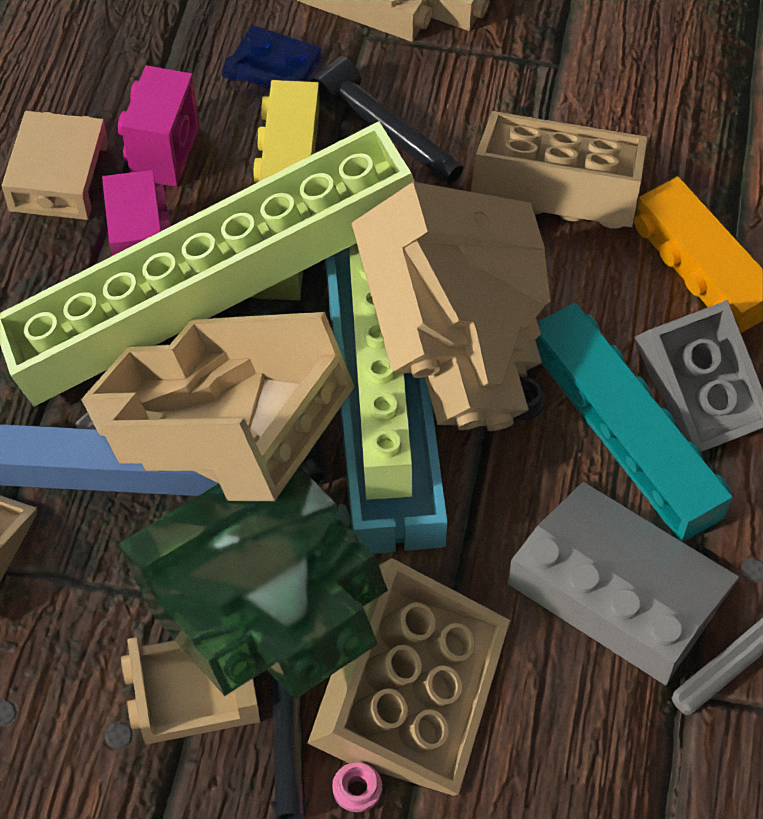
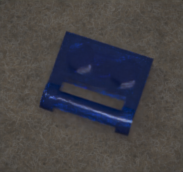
M251 25L234 54L228 56L225 60L222 76L234 82L237 79H241L268 89L271 87V80L307 82L322 58L321 47Z

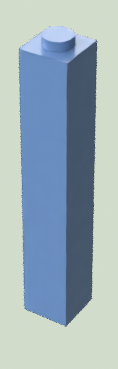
M0 424V485L225 497L219 483L195 471H145L142 463L119 464L106 437L100 436L95 429Z

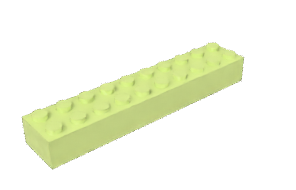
M378 121L0 313V346L11 377L31 404L36 406L109 369L127 347L155 346L180 333L190 320L208 319L356 244L352 222L410 183L415 182L412 173Z

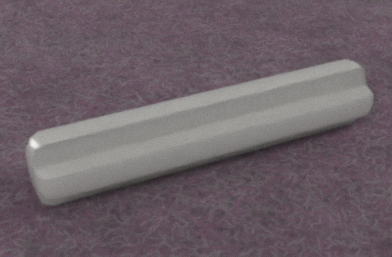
M763 618L674 691L672 702L683 714L691 715L763 654Z

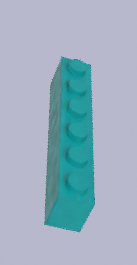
M575 302L538 321L541 335L535 341L541 357V364L677 539L684 542L723 520L733 498L728 484L720 475H715L707 466L698 446L694 442L686 440L678 430L672 414L665 408L661 409L651 396L646 382L641 377L635 376L627 367L621 351L615 345H610L602 336L595 319L591 315L585 314Z

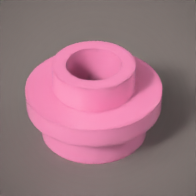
M352 762L344 765L336 773L333 779V795L342 808L351 812H363L371 809L380 799L382 781L379 773L372 766L361 762ZM353 782H361L367 789L361 795H353L349 792L348 787Z

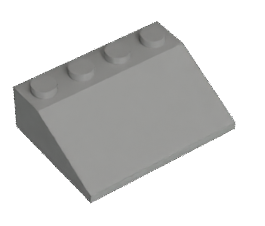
M582 482L535 528L513 557L508 585L659 682L667 685L738 581L739 576L585 482Z

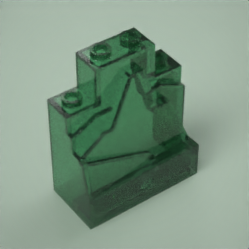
M300 466L275 501H227L220 484H217L118 544L152 615L224 697L267 669L284 689L296 699L378 645L363 608L388 591L377 559L368 548L359 542L357 534L342 522L333 500Z

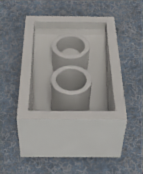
M728 300L655 327L634 337L648 374L668 410L674 417L680 431L686 440L694 442L701 452L763 428V389Z

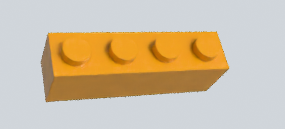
M676 177L638 197L633 221L636 230L643 238H648L655 246L664 263L669 267H673L684 279L688 290L693 295L699 296L707 307L728 300L740 333L762 322L763 269L679 177Z

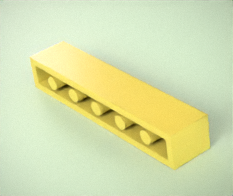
M271 80L270 95L262 97L261 116L262 120H266V127H259L258 151L263 152L262 158H255L254 182H260L315 154L320 112L319 82ZM303 271L250 298L300 301Z

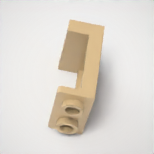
M25 111L2 182V190L8 210L11 212L88 220L92 208L88 194L99 152L100 150H107L108 146L104 119L89 116L53 114L51 112Z
M241 616L222 619L224 631L148 646H140L137 637L127 639L129 655L121 656V664L125 684H134L136 697L134 700L127 701L129 719L132 730L141 729L146 745L260 722Z

